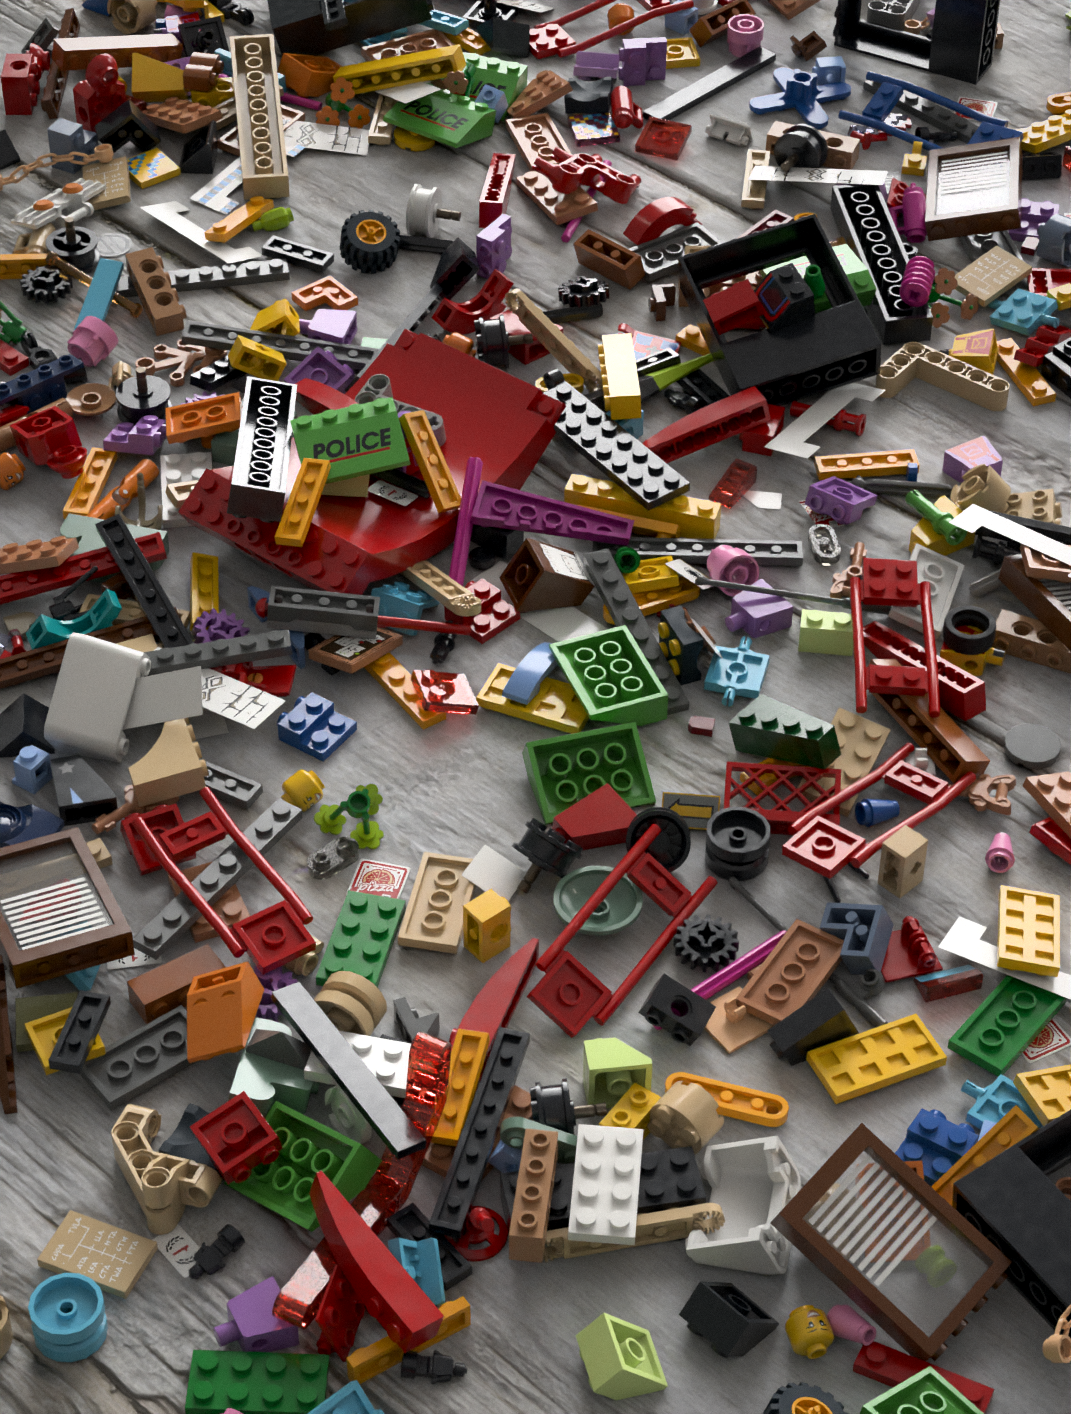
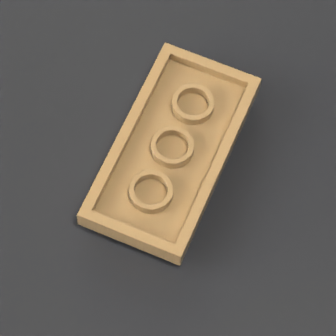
M839 707L831 724L835 726L841 755L827 768L841 769V790L871 772L891 729ZM822 777L817 783L827 791L835 785V778ZM802 778L798 788L807 782L804 778ZM812 786L801 793L811 802L821 796ZM860 793L840 805V814L846 817L849 816Z
M430 852L423 853L398 934V945L457 954L463 934V905L473 899L476 885L463 877L462 873L473 859Z

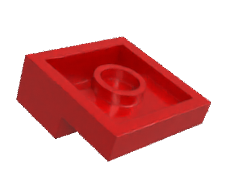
M483 578L477 582L470 581L464 587L473 593L474 597L480 598L481 613L474 616H459L444 606L445 620H452L454 624L471 625L470 637L481 644H484L520 620V612L501 599V590Z
M176 803L169 806L162 804L156 806L150 812L144 814L133 813L125 817L124 820H121L120 831L129 854L133 855L140 876L163 868L138 834L132 822L134 819L141 817L154 836L158 838L159 834L184 823ZM194 852L174 863L177 865L195 859L197 853Z
M245 1091L190 1126L193 1135L228 1185L233 1181L241 1183L247 1180L252 1173L251 1169L260 1163L268 1165L274 1162L279 1156L278 1151L283 1149L277 1134Z

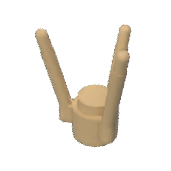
M122 361L116 363L112 367V377L109 378L108 386L113 389L115 385L119 386L124 380L134 377L131 375V367Z

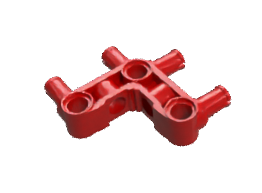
M558 146L554 148L552 152L554 155H551L550 159L559 163V165H553L541 157H537L534 161L535 165L532 166V170L548 177L552 187L560 193L570 194L576 191L579 186L586 185L620 204H627L630 196L641 183L639 175L632 174L628 176L602 163L603 159L599 154H592L590 156L579 153L572 155ZM600 174L604 176L605 183L601 181Z

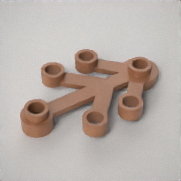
M182 339L177 341V349L170 348L165 344H159L154 347L155 358L162 361L155 362L150 357H142L135 362L136 368L144 367L146 375L151 376L154 375L155 371L179 366L169 377L172 386L180 387L185 383V374L196 361L202 360L200 365L193 368V374L211 365L214 361L226 357L227 350L182 344Z

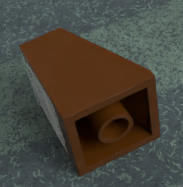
M530 538L525 539L499 577L514 607L519 612L580 606L595 586L576 552Z

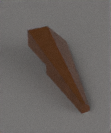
M0 955V1100L4 1114L18 1113L14 1054L9 1024L6 974L3 956Z

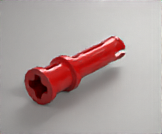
M793 401L790 407V416L799 417L812 405ZM841 409L833 416L834 419L831 418L825 423L833 426L836 431L846 430L855 432L856 436H861L866 426L867 417L865 414H860L859 416L847 413L845 409Z

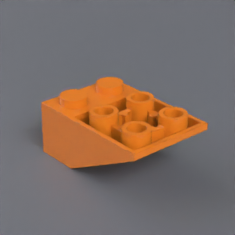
M248 961L193 977L187 994V1060L189 1063L200 1060L206 1061L214 1056L229 1052L236 1053L245 1048L264 992L262 984Z

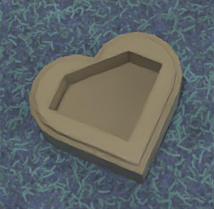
M22 612L3 617L9 637L12 638L15 635H19L22 637V641L26 640V632L36 621V615L32 612Z

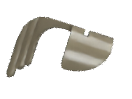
M138 473V520L134 521L125 517L121 512V506L115 507V515L120 514L125 524L160 530L163 505H158V514L153 519L145 520L146 495L144 477L142 473Z

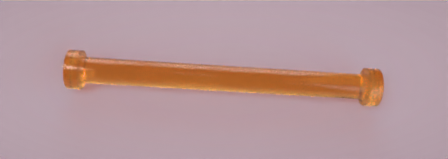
M54 251L47 255L46 264L58 267L90 287L93 279L91 276L59 258L58 254ZM115 292L112 299L113 302L130 311V314L135 318L142 313L143 305L140 303L135 304Z

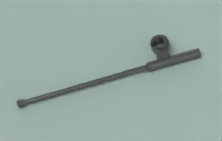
M697 576V579H695V584L701 586H718L839 605L843 608L851 609L850 598H831L712 580L703 576ZM861 601L862 611L889 615L892 607L866 605Z
M734 876L728 880L730 886L747 899L777 930L788 931ZM872 968L865 970V975L861 974L859 981L852 987L843 979H839L834 973L831 974L828 979L835 985L834 988L874 1027L888 1023L865 1001L870 996H877L883 991L885 981L880 971Z

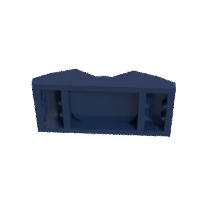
M0 802V848L60 832L65 826L63 819L35 805L14 807Z

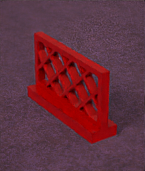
M727 761L724 809L729 808L730 800L737 794H740L748 802L743 807L755 810L767 819L770 825V834L791 835L788 831L789 826L808 810L830 798L831 794L834 793L835 795L841 791V769ZM732 771L745 772L750 778L739 785L731 777ZM765 773L773 774L778 780L767 787L759 778ZM794 775H799L807 782L796 789L788 779ZM822 777L835 778V785L825 791L817 781ZM753 782L763 790L754 799L744 790ZM782 784L792 792L783 801L773 792ZM811 786L821 795L812 803L801 794ZM767 795L777 804L771 810L763 809L758 804ZM796 797L806 806L800 812L792 811L787 806ZM840 805L833 809V814H824L821 817L839 826Z

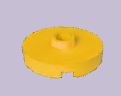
M398 126L393 133L394 142L401 149H405V147L411 148V151L415 152L432 148L436 141Z

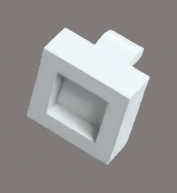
M915 748V754H910L905 758L904 762L936 776L935 763L927 755V748Z

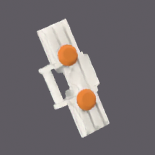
M79 178L65 185L62 189L58 188L42 199L35 201L29 208L16 214L15 218L11 220V224L38 229L51 222L56 230L64 228V219L66 217H73L74 222L94 213V207L86 201L105 190L106 185L99 181L94 183L92 180L86 181L83 178Z

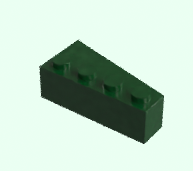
M763 694L758 696L728 722L735 750L739 752L820 769H826L841 755L834 725Z

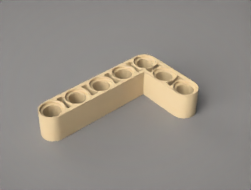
M908 342L881 365L880 374L876 375L875 388L885 390L880 395L883 398L895 396L916 377L991 411H1003L1007 407L1010 386L1006 380L918 342Z

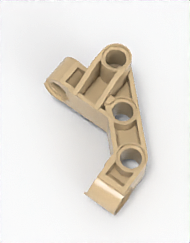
M128 1104L111 1130L115 1160L146 1215L147 1226L150 1232L158 1235L168 1234L177 1226L183 1216L186 1205L203 1208L210 1203L223 1177H220L217 1171L205 1164L153 1151L150 1144L160 1129L161 1115L158 1114L157 1110Z

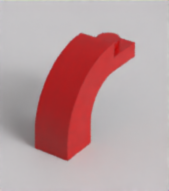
M664 197L651 202L641 209L630 221L623 234L636 245H640L660 237L671 226H689L697 222L702 225V223L696 219L697 214L693 212L694 209L681 199Z
M494 269L480 292L474 298L463 303H455L444 298L431 318L444 330L451 333L470 334L475 332L474 320H478V317L489 320V318L504 311L507 306L502 301L514 283L502 272Z

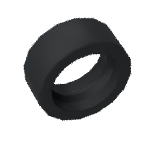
M976 606L956 607L948 612L944 619L943 641L948 648L964 655L985 653L994 643L996 621L991 613L983 608ZM972 626L982 630L983 633L968 635L959 632L955 628Z

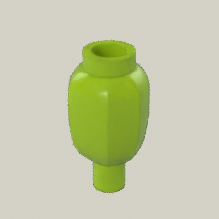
M277 207L263 213L260 220L253 222L251 225L254 232L261 229L269 232L277 231L288 227L290 222L294 221V217L290 207L286 209L284 207Z

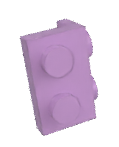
M578 51L573 75L578 76L580 80H591V77H600V79L612 77L613 81V78L616 79L618 77L619 54Z

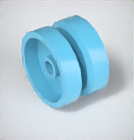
M62 1273L51 1276L40 1283L31 1294L28 1310L36 1347L44 1356L57 1362H75L86 1359L99 1350L106 1340L108 1323L101 1288L93 1279L80 1273Z

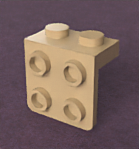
M1040 489L1010 494L1007 500L1009 506L1004 514L1062 525L1061 519H1058L1063 517L1061 502L1056 503L1054 489Z

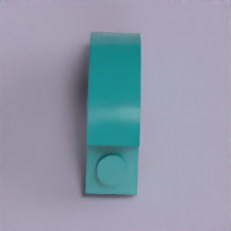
M106 589L92 608L79 618L60 621L40 614L26 632V636L33 650L67 640L73 632L87 634L113 626L112 621L118 617L122 607L116 593Z

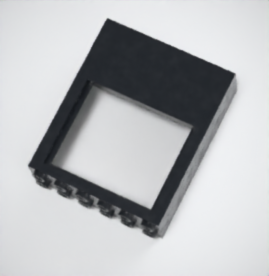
M267 0L272 30L282 56L283 53L314 56L431 20L430 11L434 10L431 0H358L344 5L348 25L340 30L327 31L320 0Z
M838 0V6L834 14L836 18V25L833 30V36L835 37L834 46L974 85L980 81L992 66L1000 0H936L932 39L860 19L862 0Z
M815 214L800 217L791 222L778 224L763 231H756L753 234L678 257L680 289L731 396L755 386L765 397L767 404L783 406L793 401L805 399L880 374L881 342ZM803 256L807 257L810 265L820 267L825 284V294L832 308L771 333L766 329L727 342L724 334H718L703 302L706 299L702 290L704 288Z
M1071 1109L953 1183L952 1207L1012 1261L1004 1271L1008 1275L1007 1281L1054 1331L1060 1316L1071 1304V1201L1053 1184L1048 1176L1071 1162ZM1071 1313L1066 1318L1068 1322L1071 1320ZM1070 1328L1069 1335H1068L1070 1338H1071V1328ZM1061 1329L1059 1335H1063L1064 1329Z

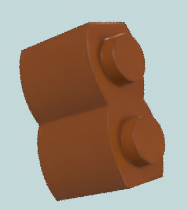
M193 52L189 64L186 65L183 72L184 89L210 92L213 86L217 85L219 74H222L224 70V62L221 61L220 55Z

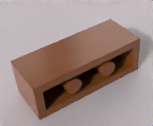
M735 0L701 17L689 31L701 48L727 34L730 18L736 15H755L756 13L748 0Z
M589 229L573 243L579 264L629 290L645 276L639 254Z
M206 944L127 981L129 1001L143 1021L148 1024L180 1005L187 1007V994L194 976L226 968V966L211 947Z

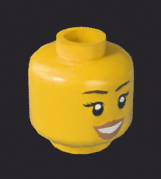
M300 769L283 782L282 790L284 794L281 796V799L305 812L323 798L322 790L325 787L315 772L312 770L307 772Z
M804 1305L794 1309L789 1314V1319L785 1323V1331L793 1351L798 1355L808 1356L809 1359H816L825 1355L827 1348L834 1340V1334L825 1312L815 1308L813 1305Z

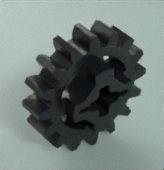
M48 265L43 267L36 266L35 271L27 270L28 274H23L22 280H20L23 296H27L29 301L35 299V303H39L41 300L45 304L51 301L58 302L57 298L65 299V294H71V288H73L71 273L66 272L65 268L58 269L57 265L49 268Z
M580 276L576 277V280H568V283H562V286L558 287L559 302H562L563 305L569 304V307L578 306V308H581L585 305L591 307L592 304L600 305V302H606V299L610 298L609 283H606L604 280L599 281L598 278L590 279Z
M708 914L705 920H701L697 915L694 916V922L685 919L683 927L678 926L676 928V935H674L673 947H675V956H681V964L690 962L691 970L700 966L704 973H706L708 967H712L717 972L720 964L726 967L729 965V960L735 961L736 952L739 949L737 930L731 931L732 924L730 922L724 925L721 924V917H718L715 921L711 920Z

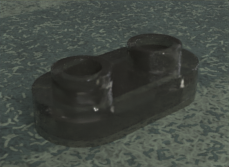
M826 524L813 525L809 529L808 542L815 561L823 566H831L838 563L841 548L834 529Z
M339 837L313 852L307 858L308 874L314 879L325 880L352 865L359 858L358 842L351 837Z

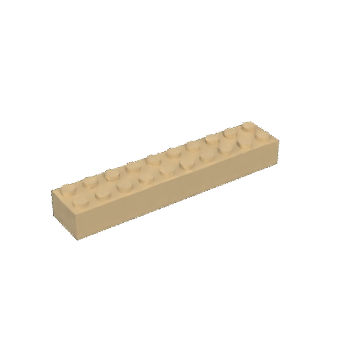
M273 34L229 36L244 200L254 196H263L264 198L290 197Z

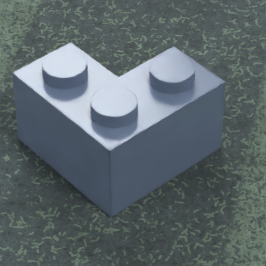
M59 118L47 128L50 153H55L56 155H66L70 152L91 155L95 154L94 148L99 145L97 133L85 130L83 125ZM73 155V160L84 162L83 156ZM69 161L57 162L52 165L53 168L75 174L82 166H85L73 164Z
M827 902L820 929L844 940L840 956L850 973L865 975V970L870 968L881 972L894 926L884 906Z

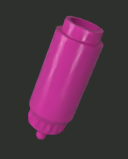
M912 182L910 187L904 190L903 205L888 209L898 234H904L910 243H920L925 240L927 235L925 226L926 198L923 189ZM903 213L904 227L898 228L897 214Z

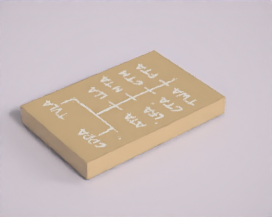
M126 156L113 159L108 163L99 162L82 166L84 180H92L94 183L99 181L106 185L105 190L86 201L92 204L94 210L131 202L129 167Z
M996 245L955 275L954 278L958 282L955 290L965 296L969 293L978 296L977 303L985 307L1032 273V266Z
M70 1210L37 1261L39 1267L58 1274L80 1273L93 1279L101 1290L126 1299L158 1250L156 1241Z

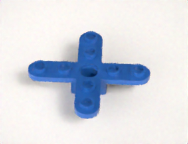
M782 67L774 70L773 79L783 92L752 98L749 102V108L755 114L762 115L767 112L783 111L795 107L807 125L820 130L828 125L829 118L818 103L837 99L843 100L851 95L852 88L844 82L817 86L816 73L810 74L799 69H794L793 71L790 68Z

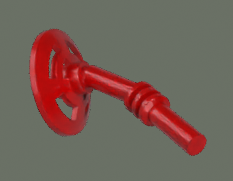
M472 1206L465 1225V1235L462 1234L461 1239L457 1238L459 1240L457 1243L452 1237L444 1236L467 1261L478 1262L494 1257L504 1248L507 1242L508 1230L504 1219L497 1212L483 1206ZM492 1219H494L499 1226V1235L494 1234L495 1223ZM486 1240L490 1244V1246L479 1250L468 1249L470 1243L477 1244Z

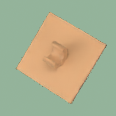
M740 986L710 1002L716 1008L704 1028L728 1054L768 1033L767 1030L774 1026L746 1012L744 1005L738 1008L736 997L742 991Z

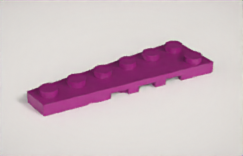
M482 480L470 523L480 525L481 527L490 526L628 546L634 520Z

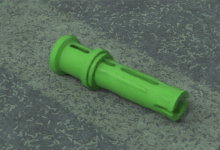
M918 490L910 491L906 495L905 502L929 521L937 534L945 536L946 541L950 545H958L965 539L967 531L949 523L954 519L950 513L940 511Z

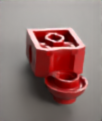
M31 43L30 51H26L25 54L6 53L1 73L6 115H32L34 106H37V95H40L39 80L44 71L50 70L49 51H44L34 43Z
M100 54L93 58L86 69V80L79 82L73 88L76 122L83 125V129L95 133V125L126 102L125 85L118 80L119 74L116 60L109 54Z
M52 406L10 425L18 451L35 465L47 464L51 470L61 474L64 479H71L83 473V465L87 459V449L81 447L82 443L73 418L58 407Z

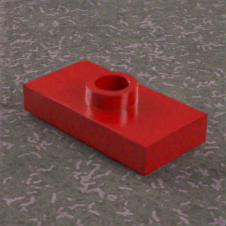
M1051 817L1033 824L1029 833L1047 846L1052 853L1058 855L1071 865V838Z

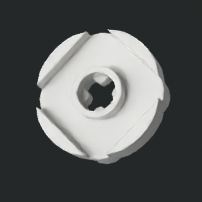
M339 1085L328 1089L325 1093V1106L331 1103L333 1113L329 1114L328 1117L334 1130L360 1144L369 1141L372 1135V1128Z

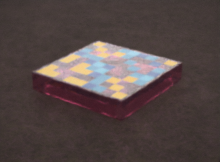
M611 112L568 116L567 123L577 147L620 142V133L612 120Z

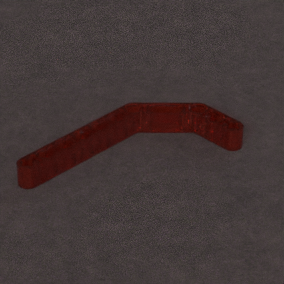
M422 1031L417 1033L410 1047L406 1097L401 1109L426 1139V1148L397 1160L386 1146L376 1173L370 1179L365 1189L350 1204L377 1237L386 1228V1219L398 1212L408 1199L447 1101L452 1044ZM325 1236L280 1291L272 1309L273 1317L303 1330L315 1319L335 1265H339L329 1248Z

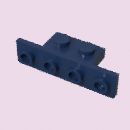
M72 354L63 355L53 362L40 365L31 372L21 374L11 381L0 384V405L18 398L19 405L29 407L30 411L27 412L29 414L61 398H66L67 392L64 376L83 368L84 363Z

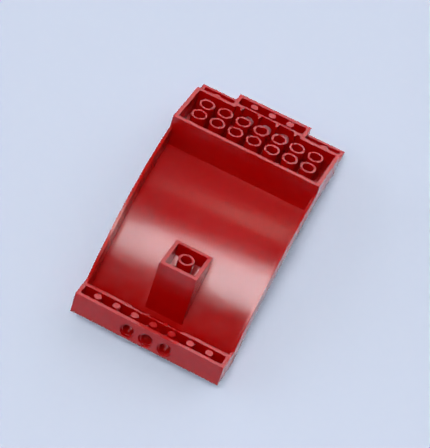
M404 329L394 346L386 344L360 379L345 393V395L355 401L356 395L370 377L376 374H384L390 379L393 399L440 415L443 419L446 441L440 446V449L461 498L467 461L470 457H478L483 463L479 489L483 480L520 490L556 434L553 427L566 408L563 402L544 394L540 388L421 332L418 335L408 329ZM294 437L291 439L282 515L301 467ZM233 466L212 470L206 468L178 511L194 527L313 590L362 595L370 582L388 578L407 570L409 567L412 568L415 564L427 560L453 543L460 508L438 513L431 496L426 499L417 495L418 498L407 506H403L369 491L367 497L321 495L303 546L276 544L275 534L280 522L268 523L261 521L259 518L252 517L238 518L227 513ZM420 469L411 474L414 477L424 480ZM369 475L368 488L379 480L385 483L388 482Z

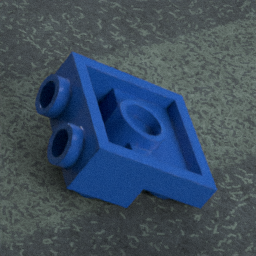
M313 692L307 697L300 696L295 702L294 709L289 713L283 712L277 720L278 738L280 741L322 762L357 730L356 721L334 711L333 702Z
M922 1108L908 1127L906 1138L895 1154L904 1162L922 1161L924 1181L932 1186L978 1142L979 1135L975 1134L974 1129L968 1124L960 1123L956 1125L948 1121L946 1116L939 1110L933 1109L929 1112Z

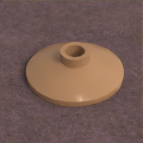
M87 383L72 389L68 393L66 400L69 402L74 413L83 416H94L109 411L116 403V395L114 390L107 385Z

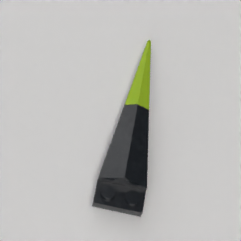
M711 353L638 377L641 403L684 376L714 361ZM603 389L583 395L605 414L608 412L605 411Z

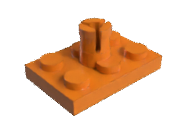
M239 392L166 408V436L168 443H184L190 439L201 437L202 446L204 448H211V440L217 433L233 432L239 429L242 412V401Z

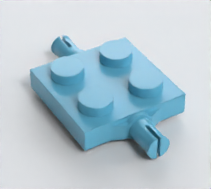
M1019 288L1006 301L995 299L989 304L990 308L997 309L989 316L991 324L1028 336L1042 325L1057 328L1060 323L1059 318L1050 316L1058 308L1055 299Z
M745 636L742 637L739 647L727 648L716 646L722 658L714 651L706 675L704 690L724 693L722 704L726 706L728 702V707L733 705L735 695L756 699L762 688L769 664V655L749 650L752 644V640L747 637V640Z
M1000 1074L993 1084L983 1089L969 1080H966L963 1084L961 1092L976 1099L975 1105L967 1113L966 1121L977 1128L982 1129L984 1120L998 1123L1015 1105L1039 1129L1043 1127L1013 1084V1081Z

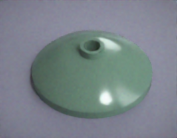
M607 866L583 867L568 873L559 881L554 890L553 905L558 918L566 926L614 868ZM625 873L578 932L587 935L603 936L618 933L631 926L638 919L642 911L643 895L641 889Z

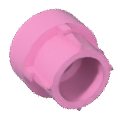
M748 14L736 15L730 18L727 27L729 52L740 58L760 47L763 40L764 22L759 17Z
M86 316L72 332L73 336L67 342L69 353L76 358H82L84 366L92 367L93 365L96 366L101 359H106L117 346L118 338L112 328L104 321L94 316Z
M721 545L714 550L712 549L708 556L707 569L712 580L752 585L758 580L759 566L757 561L742 549ZM718 587L726 595L733 597L743 591Z

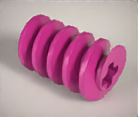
M916 256L908 261L899 292L901 299L906 304L919 307L926 304L929 300L935 278L934 262L925 256Z

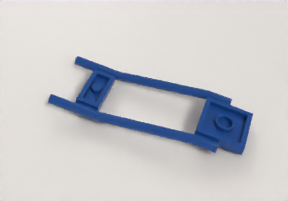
M870 71L866 74V80L882 85L862 111V115L840 110L838 114L839 119L878 129L911 144L914 141L923 142L922 149L927 151L943 148L884 123L904 94L903 91L906 90L981 122L967 145L1020 137V143L1023 140V132L1007 128L1008 121L988 116L910 82Z

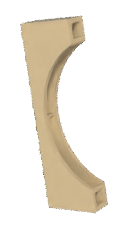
M153 634L116 643L117 645L140 652L154 651L157 647L163 648L161 643L156 644ZM189 718L164 722L162 732L154 746L144 757L128 768L139 807L195 792L206 787L204 777L209 776L205 760H199L202 758L198 742H194L196 738L192 725H188L190 724Z

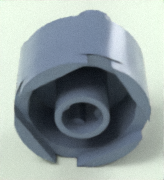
M1055 214L1038 228V236L1040 237L1037 256L1062 266L1071 267V218Z

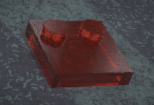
M649 117L635 144V152L678 161L692 132V125Z
M430 669L424 671L413 670L411 681L424 711L477 714L479 704L465 674L436 672Z

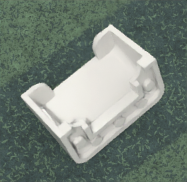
M73 632L67 643L44 726L45 739L60 752L121 763L123 755L125 756L129 749V739H126V735L122 730L137 678L149 674L151 668L150 657L144 652Z
M778 1136L707 1146L704 1160L701 1162V1173L703 1178L707 1179L712 1187L709 1203H716L721 1206L725 1223H723V1227H720L719 1230L714 1229L715 1232L713 1233L709 1231V1234L699 1229L692 1230L685 1241L687 1255L695 1263L771 1276L784 1274L788 1266L791 1242L770 1222L800 1191L801 1181L797 1166Z

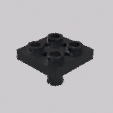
M478 0L462 18L469 20V26L476 29L478 25L493 17L513 21L518 15V7L497 3V0Z
M220 16L178 25L186 57H190L193 52L204 53L206 50V53L214 54V51L218 48L230 52Z

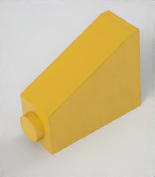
M132 53L131 92L135 103L164 102L169 97L187 100V92H191V90L184 89V70L139 53Z
M945 495L941 496L934 504L940 511L948 512L954 518L963 512ZM922 517L911 530L909 551L912 554L917 543L946 556L973 544L975 531L973 533L967 531L965 539L960 544L953 546L946 541L945 536L937 534L933 530L932 524Z

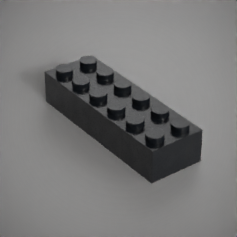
M692 1146L642 1153L637 1214H647L674 1207L682 1208L706 1203V1195ZM575 1163L556 1166L547 1231L569 1227ZM519 1171L500 1173V1198L508 1235Z

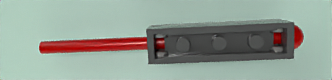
M271 586L269 603H267V597L259 599L255 605L257 615L264 619L267 617V628L289 629L292 631L376 639L377 628L384 627L466 636L471 634V625L379 615L380 597Z

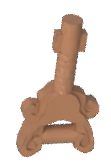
M857 542L854 548H851V566L847 570H843L842 574L835 573L833 575L832 582L834 584L830 590L831 598L841 599L842 596L850 597V578L862 575V561L867 555V549H865V545L862 542Z
M982 774L978 780L976 779L958 796L968 797L969 802L974 805L977 811H984L987 808L996 813L1011 815V803L1007 799L1008 791H1011L1016 786V778L1014 775H1000L991 778L988 774ZM996 789L995 798L989 796L990 792Z
M127 785L124 788L125 804L108 815L103 814L95 819L96 823L92 824V829L97 835L103 831L108 832L116 827L117 822L129 814H144L162 804H167L168 806L175 804L179 801V796L139 807L133 786Z

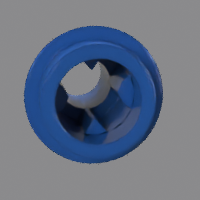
M862 799L861 802L855 805V818L860 825H865L866 827L898 817L900 813V807L896 800Z

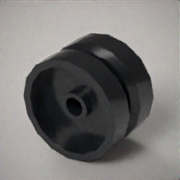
M729 807L713 814L707 823L705 862L708 868L717 876L727 880L734 876L738 881H745L761 874L768 865L770 825L767 819L759 812L746 807Z

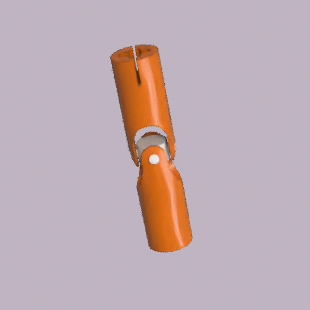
M148 459L141 460L122 479L120 486L113 488L86 516L106 520L115 516L116 506H121V512H123L130 505L132 499L138 496L137 474H143L146 489L159 475V469L156 464Z

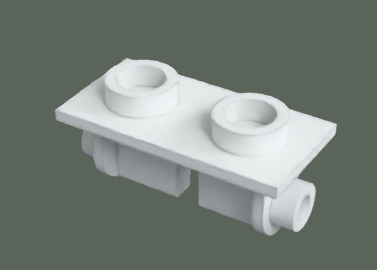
M710 114L711 125H707L705 133L709 137L723 140L725 135L728 134L726 142L738 146L747 145L748 140H753L751 128L746 123Z

